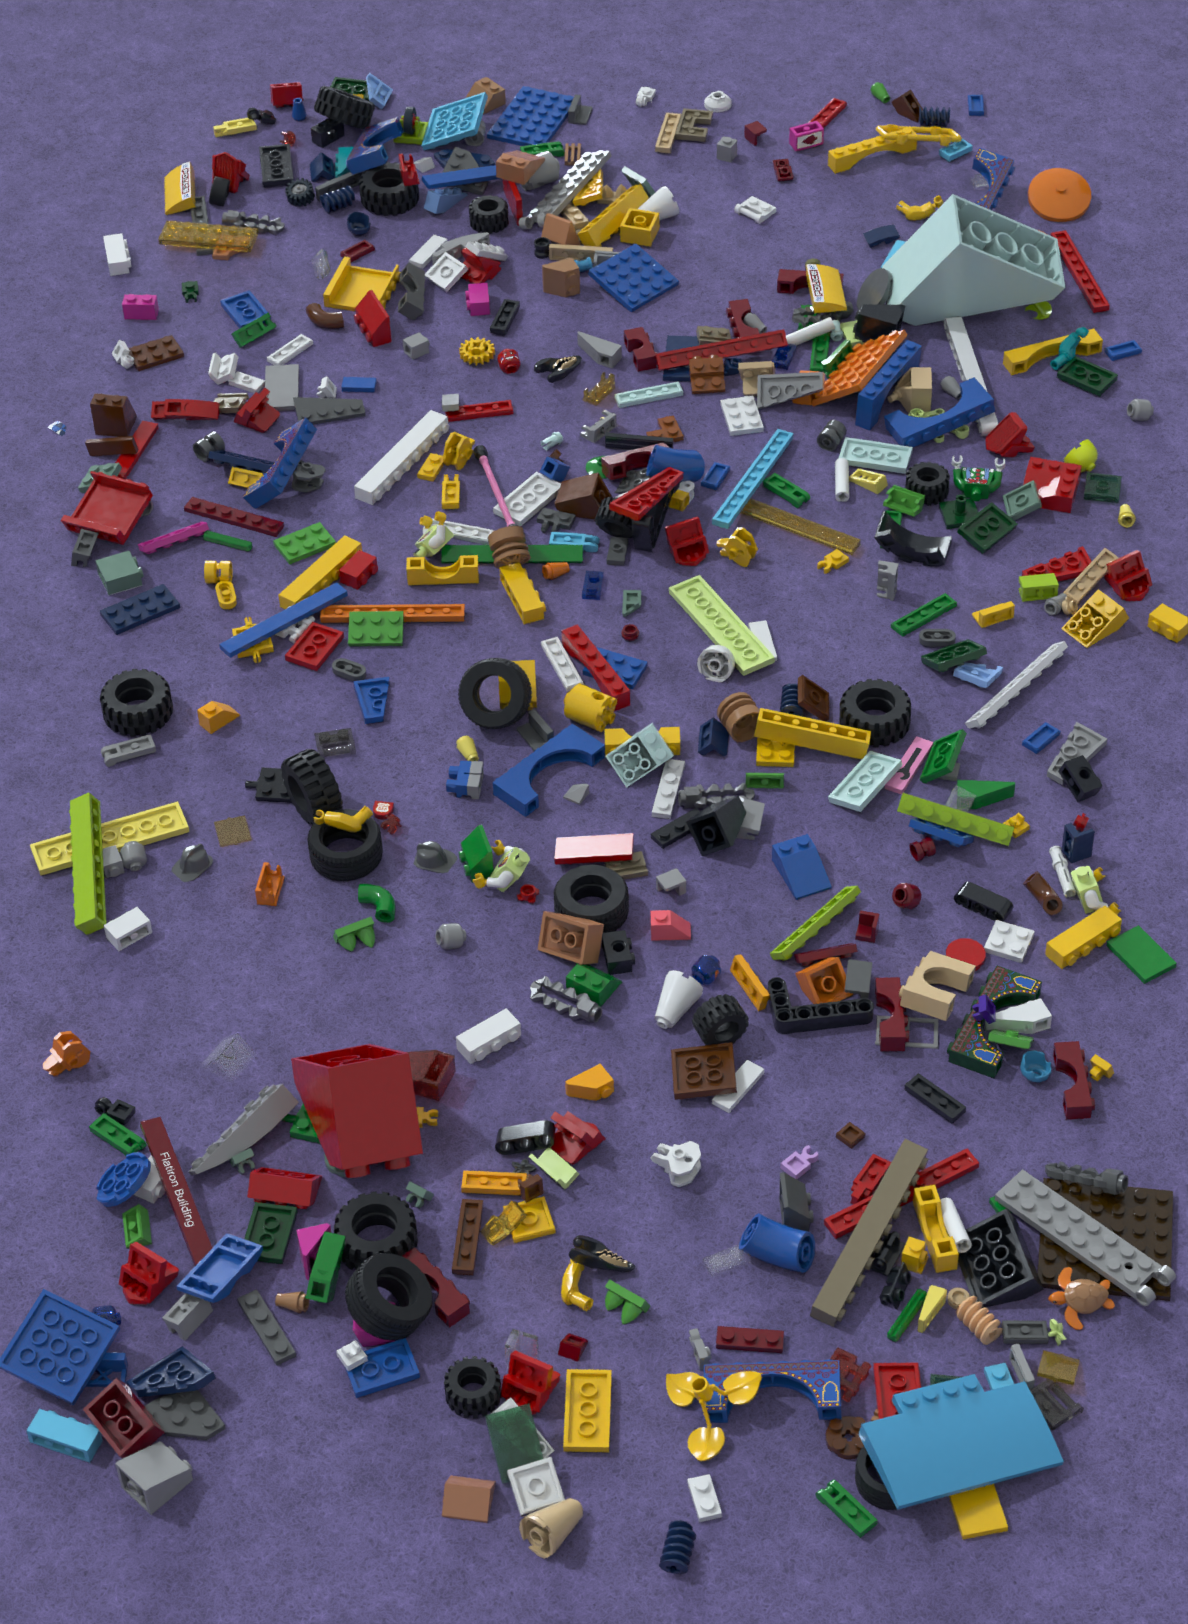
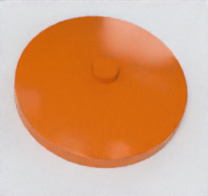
M1052 168L1040 172L1033 178L1028 189V202L1033 211L1043 219L1053 222H1068L1080 218L1088 210L1091 201V189L1087 181L1080 174L1064 168Z

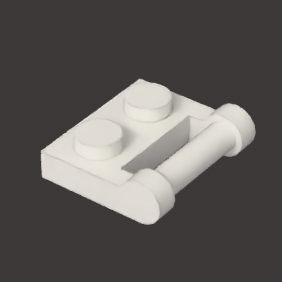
M751 196L742 204H737L734 212L737 214L741 213L754 219L756 223L761 224L776 212V207Z

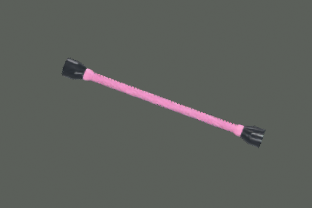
M478 445L473 450L474 456L484 468L507 527L517 526L512 520L488 463L487 449L483 445Z

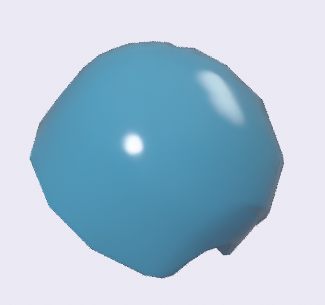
M1032 1050L1027 1051L1023 1055L1020 1070L1026 1079L1039 1083L1050 1077L1052 1073L1051 1062L1045 1060L1043 1052Z

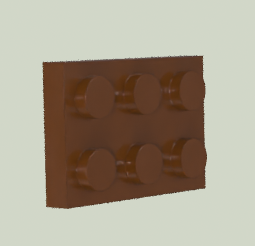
M172 335L129 348V355L134 358V366L138 372L184 357V352Z

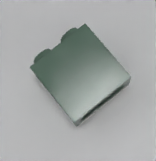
M130 551L95 560L98 575L108 595L142 586L141 578L144 577L141 567H138L137 559L135 556L132 557Z

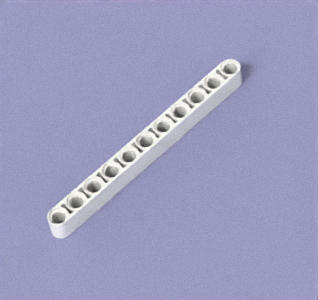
M962 317L944 318V329L947 330L945 332L948 340H950L949 344L951 350H953V356L957 360L956 364L958 370H960L961 379L966 381L975 377L987 391ZM995 412L976 420L979 432L982 433L981 436H987L998 425Z

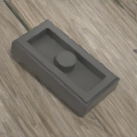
M611 537L607 565L624 566L629 543L628 538Z
M1002 1320L1003 1344H1048L1049 1338L1046 1321Z

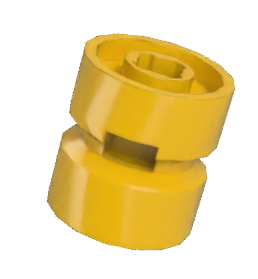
M205 561L204 579L206 584H216L217 581L232 582L233 567L231 561H221L220 563H217V561Z

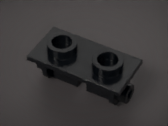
M893 1231L889 1233L888 1237H884V1243L880 1252L875 1253L873 1257L874 1262L870 1268L871 1270L888 1277L891 1268H893L906 1244L900 1241V1234Z
M902 1262L900 1267L894 1266V1268H891L886 1284L892 1286H884L879 1297L881 1304H893L897 1310L901 1301L904 1300L907 1285L911 1282V1273L905 1262Z

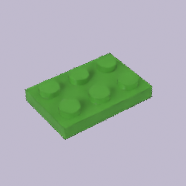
M320 522L273 540L274 546L289 565L330 549L336 543Z
M349 612L348 646H403L404 612Z

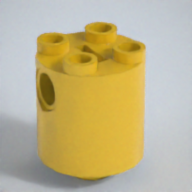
M579 683L565 695L564 715L566 718L596 731L603 732L605 726L608 723L612 724L615 720L614 709L617 699Z

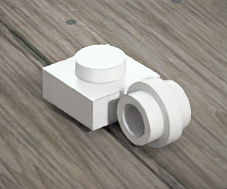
M641 87L637 94L636 105L645 107L647 101L651 102L654 98L656 89Z
M119 340L112 355L117 363H121L123 367L129 369L134 364V358L129 355L130 350L126 343Z

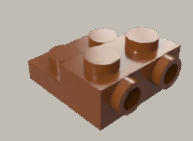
M711 355L709 358L694 356L692 359H689L692 394L725 392L723 357Z

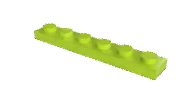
M902 793L897 809L898 812L1009 846L1014 831L1012 826L906 793Z
M858 885L844 887L769 954L772 959L785 961L791 958L792 953L796 949L806 944V940L817 935L818 930L828 925L832 917L843 912V908L856 900L855 897L861 893Z

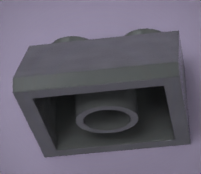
M784 1172L780 1173L779 1202L782 1224L799 1230L809 1231L810 1223H813V1210L808 1209V1206L811 1205L810 1192L806 1193L804 1183Z

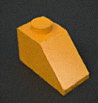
M210 701L197 710L199 725L210 734L240 716L229 705Z
M598 1064L565 1081L566 1094L570 1097L594 1101L607 1098L614 1092V1079L601 1064Z

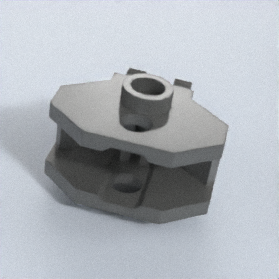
M300 460L292 474L291 487L295 491L300 492L320 489L324 482L322 477L326 469L322 465Z

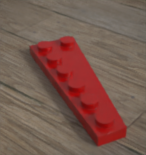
M671 467L666 468L612 501L609 505V510L615 511L619 515L630 517L635 521L641 520L649 510L683 479L684 472Z

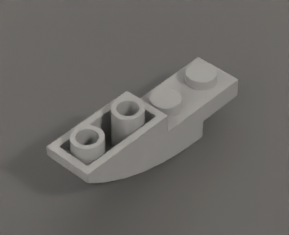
M489 233L466 235L441 244V250L432 254L433 265L445 252L455 259L461 256L464 258L461 251L466 248L465 246L468 242L475 243L477 241L489 246Z

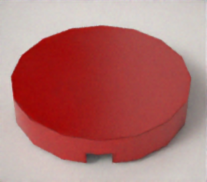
M960 938L951 942L946 948V956L975 965V971L980 969L981 965L985 962V949L975 940Z

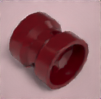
M930 837L923 838L921 842H912L909 845L911 855L916 861L922 860L924 856L931 857L936 854L934 842Z

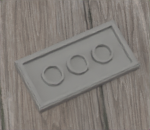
M299 364L266 366L265 388L270 391L268 404L277 411L295 410L293 397H299Z

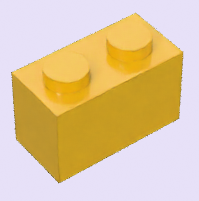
M1162 603L1149 614L1147 627L1178 643L1188 634V617Z

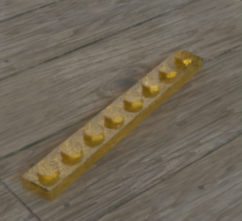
M751 498L740 512L851 555L861 545V539Z

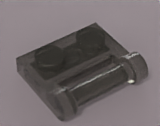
M351 728L314 733L317 752L323 758L350 753V755L356 754Z
M1053 1376L1030 1390L1048 1427L1052 1431L1071 1418L1077 1417L1084 1410L1080 1403H1075L1058 1385V1381ZM1050 1390L1068 1407L1067 1410L1049 1392Z

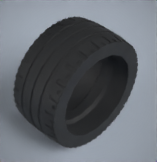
M863 1446L858 1454L855 1465V1482L859 1493L864 1500L875 1507L897 1510L885 1485L873 1480L868 1474L867 1469L873 1462L865 1446Z

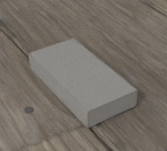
M459 394L442 395L443 412L459 410Z
M1019 1343L1011 1345L1009 1359L1019 1382L1025 1381L1030 1392H1033L1035 1379Z

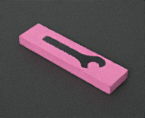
M916 736L901 759L902 767L886 783L885 789L902 795L928 756L934 742Z

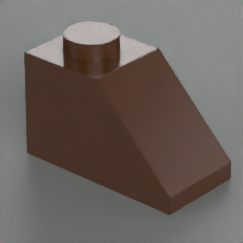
M911 89L891 101L898 114L914 122L919 121L921 105Z

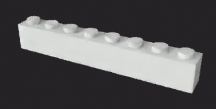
M430 410L354 486L355 498L371 505L377 500L379 501L382 495L389 491L392 485L399 481L401 476L406 471H409L411 466L418 462L420 457L425 452H428L430 447L437 443L444 433H447L449 429L448 416Z

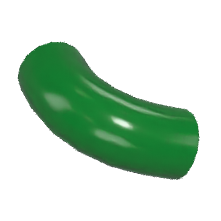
M359 884V903L374 904L376 906V919L385 923L392 922L395 918L396 905L391 893L378 885Z

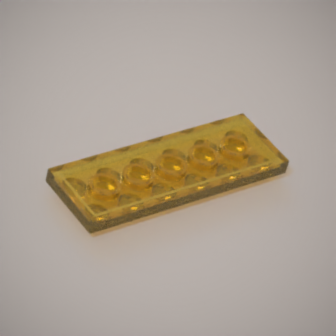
M172 220L166 221L158 241L161 245L251 252L258 236V228L177 222Z

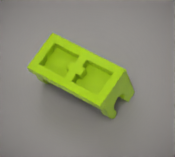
M1054 573L1019 576L1021 587L1019 588L1022 602L1046 600L1058 596L1059 584Z

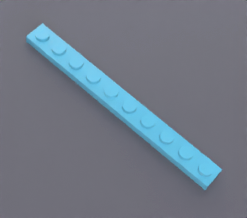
M777 429L712 518V525L729 529L793 440L794 433Z

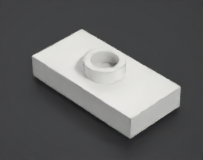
M238 371L235 373L234 378L228 380L229 385L252 393H258L265 386V380Z

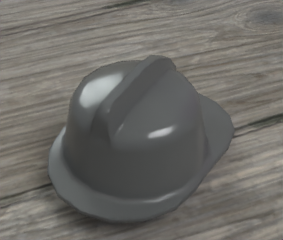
M427 841L418 844L413 864L420 869L436 873H447L457 861V856L451 851L442 849L437 842Z
M202 844L188 846L183 850L181 858L174 864L171 871L182 882L193 881L212 865L213 858L207 855Z

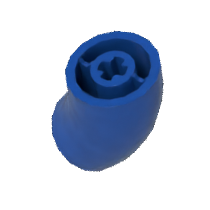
M655 445L649 458L646 476L652 478L666 468L671 467L684 472L680 483L682 481L697 482L704 474L705 463L698 451Z
M759 1213L752 1218L744 1230L739 1242V1250L780 1268L805 1273L811 1267L815 1256V1239L809 1231L783 1225Z

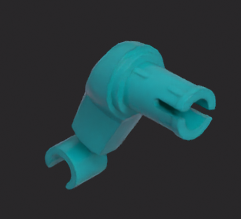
M1085 327L1077 328L1076 333L1072 332L1061 342L1059 356L1050 362L1054 370L1067 364L1075 356L1076 347L1081 341L1080 337L1085 338L1089 330Z

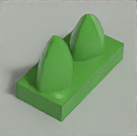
M372 917L336 929L333 935L335 942L340 943L345 949L353 951L356 945L355 936H358L365 945L372 948L375 942Z
M610 1279L605 1286L608 1290L605 1297L606 1310L617 1308L623 1301H626L621 1314L623 1325L633 1321L642 1311L646 1313L650 1308L649 1303L645 1299Z

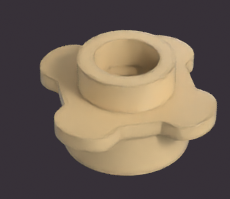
M1067 596L1065 601L1062 602V610L1066 615L1072 614L1073 616L1078 609V605L1075 600Z

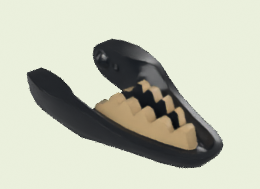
M574 355L565 358H544L535 364L534 372H552L548 376L547 381L555 383L571 373L581 363L582 357Z
M578 1235L573 1239L575 1248L569 1251V1257L581 1265L592 1269L617 1272H631L635 1269L633 1263L623 1259L622 1256H617V1253L614 1254L602 1242L594 1238Z

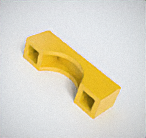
M478 555L460 556L456 563L447 567L434 566L425 557H407L408 585L479 583Z
M661 727L659 733L673 754L680 755V727ZM623 728L605 729V757L632 736L628 735Z
M930 1185L914 1188L913 1206L935 1272L956 1270L959 1253L953 1236L949 1237L945 1229L941 1201L936 1186Z

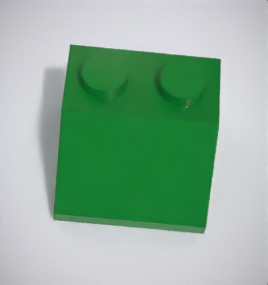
M478 825L461 842V851L458 852L460 862L465 863L463 865L465 876L470 877L471 883L473 879H476L475 874L482 873L484 879H488L494 871L492 849L483 825Z
M576 964L566 976V989L574 988L577 996L583 993L588 994L589 999L600 1007L622 983V980L589 964Z

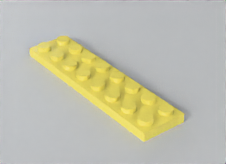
M177 801L102 823V849L116 845L120 853L121 848L129 841H137L144 846L188 833L189 826ZM71 833L30 844L40 876L73 866L71 860Z

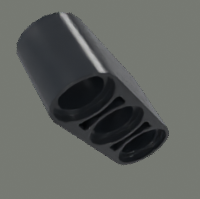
M965 882L954 895L956 904L963 905L962 907L975 913L979 912L980 915L993 921L999 920L1004 922L1014 908L1009 899L972 882Z
M543 1120L500 1128L497 1133L495 1150L501 1155H511L550 1148L554 1144L555 1124L551 1121Z

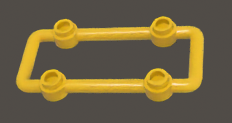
M888 124L887 126L879 125L876 127V131L883 138L896 140L897 144H905V141L911 140L940 142L942 146H949L951 142H960L962 140V137L953 129L938 126L910 127L915 133L931 135L906 134L902 132L890 133L909 128L908 126Z

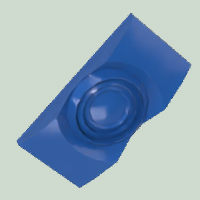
M226 1233L177 1285V1290L211 1303L222 1300L230 1294L236 1281L241 1276L251 1272L263 1251V1246Z

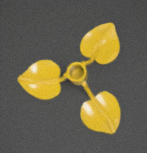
M744 1371L728 1376L723 1382V1387L726 1391L717 1388L715 1384L710 1385L705 1377L693 1372L666 1374L667 1393L675 1405L680 1407L689 1406L693 1402L694 1397L701 1404L707 1428L700 1427L695 1429L688 1438V1448L698 1461H706L713 1458L721 1451L725 1443L723 1430L719 1427L711 1428L705 1402L711 1400L713 1391L723 1396L728 1395L729 1401L735 1405H743L750 1402L758 1392L762 1379L761 1373Z

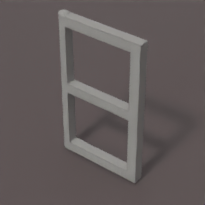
M877 1015L875 1045H880L879 1025L881 1020L885 1021L891 1016ZM908 1017V1027H905V1030H909L910 1022L934 1023V1044L909 1042L905 1043V1047L938 1049V1019Z

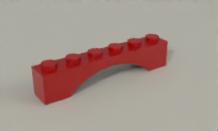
M578 624L562 630V645L571 657L578 659L586 666L602 693L617 699L614 712L630 706L629 688Z

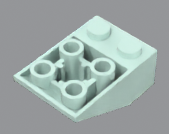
M651 723L607 754L606 758L627 788L672 758L674 754L657 728Z

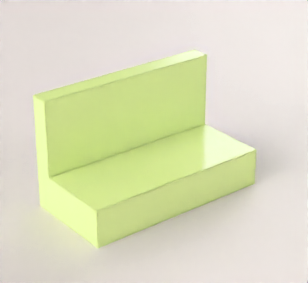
M547 1148L538 1159L533 1154L529 1156L536 1165L564 1189L568 1188L579 1175L573 1167L551 1148Z

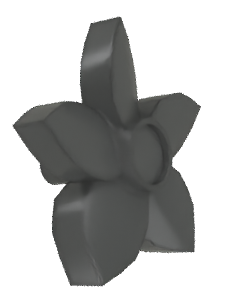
M527 1158L523 1159L521 1164L512 1162V1166L515 1168L513 1173L529 1174L536 1170L534 1165L528 1164Z

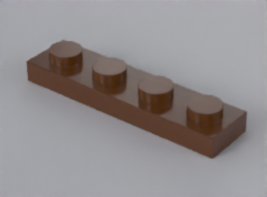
M462 1199L452 1274L474 1276L484 1206L483 1200Z

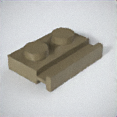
M697 326L696 334L699 345L731 339L729 329Z
M221 393L217 395L218 398H215L213 402L220 403L219 413H237L245 405L246 400H249L248 393Z
M642 851L633 852V860L604 862L605 867L618 873L624 880L648 876V869L646 868Z

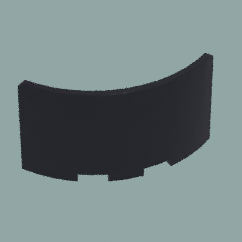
M887 511L882 512L874 537L885 551L899 556V560L907 563H912V561L920 562L924 566L931 567L945 565L952 542L951 536L929 537L911 532L895 522Z

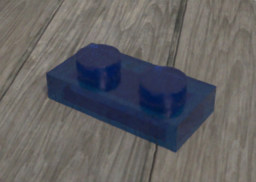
M788 344L787 347L777 348L772 360L775 368L788 370L796 351V345Z
M586 571L582 599L600 600L604 572Z

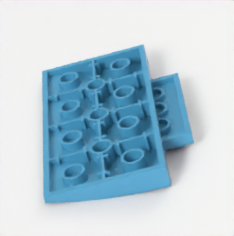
M975 1374L895 1394L893 1395L892 1402L899 1414L863 1423L859 1431V1437L897 1510L1063 1465L1064 1462L1046 1420L1025 1381L984 1392Z

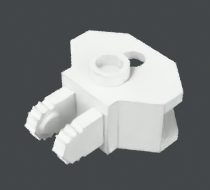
M692 1141L681 1145L674 1144L673 1147L660 1143L657 1147L659 1153H654L651 1156L652 1162L665 1168V1172L669 1173L672 1185L681 1187L692 1183L701 1169L699 1145Z

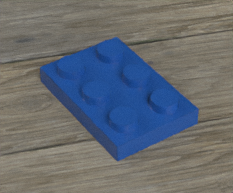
M250 290L220 300L223 309L239 328L268 313Z
M597 647L598 651L625 685L633 690L646 670L648 662ZM585 666L582 670L583 675L594 678Z
M913 818L909 823V827L914 828V832L919 834H925L926 832L932 835L931 838L939 841L943 839L950 841L949 844L955 847L973 843L975 835L920 818Z
M406 1338L366 1350L364 1352L367 1355V1362L350 1371L345 1368L356 1398L420 1378L418 1367Z

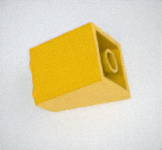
M535 660L512 661L525 671L531 683L532 698L528 710L537 708ZM498 676L500 709H504L510 702L511 690L508 683Z

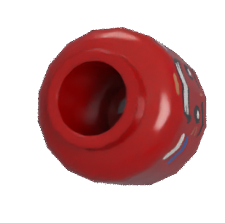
M504 349L498 355L497 359L501 371L509 374L515 373L520 368L521 362L517 351Z

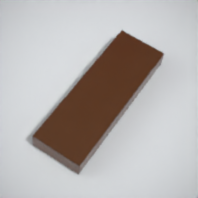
M133 436L87 439L85 442L90 456L134 454L139 450Z

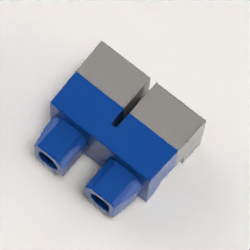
M460 761L459 766H450V779H447L446 791L455 792L457 798H461L462 795H469L472 799L479 800L484 776L483 761Z

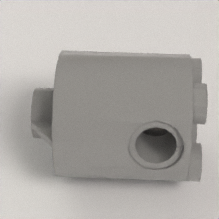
M549 151L536 155L544 157L545 161L525 185L521 184L525 191H530L558 180L560 164Z

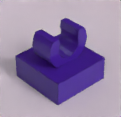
M986 994L979 996V1004L972 1006L976 1012L973 1014L976 1021L985 1019L988 1024L996 1022V1006Z

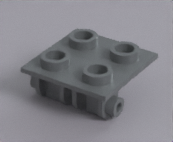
M647 468L627 472L626 477H624L614 493H626L650 479L651 477L646 476Z

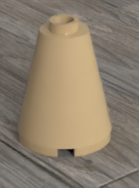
M568 1498L526 1515L519 1525L523 1540L528 1539L530 1544H532L529 1546V1549L539 1557L548 1558L552 1556L583 1517V1507L579 1501Z

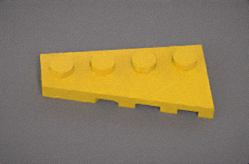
M601 169L574 197V206H585L589 202L603 198V172Z

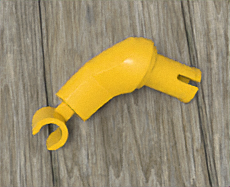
M938 195L934 198L933 204L928 202L922 206L910 207L904 201H900L898 204L902 207L897 205L896 209L904 213L906 219L916 221L929 217L936 211L935 208H940L944 202L941 196Z
M366 806L354 816L327 811L324 815L322 810H317L316 815L321 817L313 818L314 822L318 825L325 822V824L355 833L361 830L362 824L373 815V812Z
M570 1259L571 1264L568 1265L562 1278L561 1298L566 1305L573 1304L587 1312L593 1306V1299L580 1293L578 1288L581 1272L585 1269V1266Z

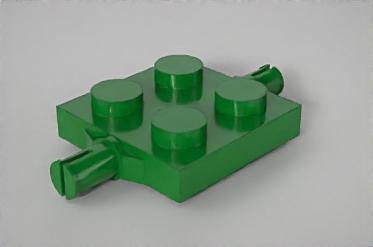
M304 1104L296 1115L287 1114L282 1119L283 1122L293 1123L290 1130L291 1138L320 1144Z

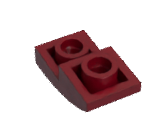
M773 160L777 181L793 180L789 160Z

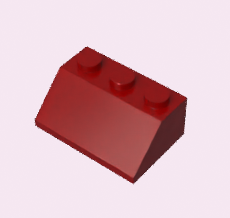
M369 290L355 307L356 315H354V320L356 324H359L361 333H365L367 342L376 347L392 342L390 317L373 290Z
M260 1167L250 1172L247 1198H254V1202L266 1203L268 1200L274 1201L275 1205L287 1206V1203L295 1204V1207L299 1209H307L308 1206L315 1203L322 1175Z

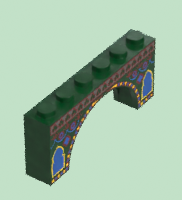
M997 965L993 972H989L986 980L987 984L980 988L978 997L986 994L996 1006V1011L1007 1006L1022 1005L1039 998L1042 981ZM978 998V1000L973 1001L970 1014L965 1015L962 1028L957 1029L955 1041L950 1042L947 1048V1054H949L948 1062L995 1079L1002 1066L1004 1052L996 1049L986 1040L982 1031L985 1019L976 1021L973 1017V1014L976 1012L972 1006L979 1004Z

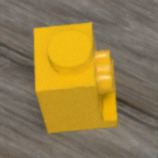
M912 1237L908 1238L903 1249L901 1264L905 1262L909 1271L922 1274L929 1258L927 1256L928 1251H925L926 1242Z

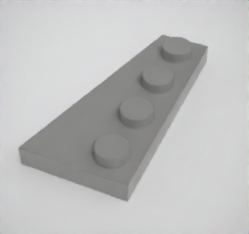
M825 373L758 375L757 408H766L823 391Z
M1076 722L1073 731L1068 735L1066 743L1062 745L1060 753L1049 767L1047 777L1063 785L1065 782L1058 772L1063 763L1081 755L1089 761L1107 745V738Z

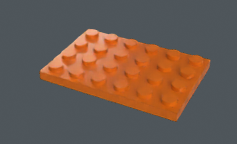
M896 330L887 336L882 335L876 340L870 339L864 344H856L852 348L853 352L844 357L845 360L837 365L838 369L829 375L830 378L824 382V390L813 394L812 406L861 391L907 337L906 331Z

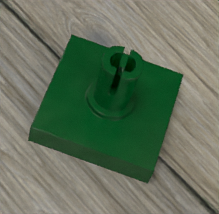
M962 494L957 495L954 501L939 502V509L946 529L959 528L978 513L975 502L971 498L966 499V496Z

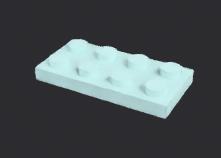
M845 437L839 458L847 459L849 466L906 474L913 447Z
M869 751L828 796L829 802L861 812L902 767V761Z

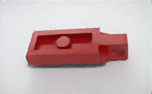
M875 1154L870 1157L853 1181L851 1188L853 1193L851 1194L850 1203L855 1204L863 1200L864 1197L872 1196L891 1164L890 1161Z

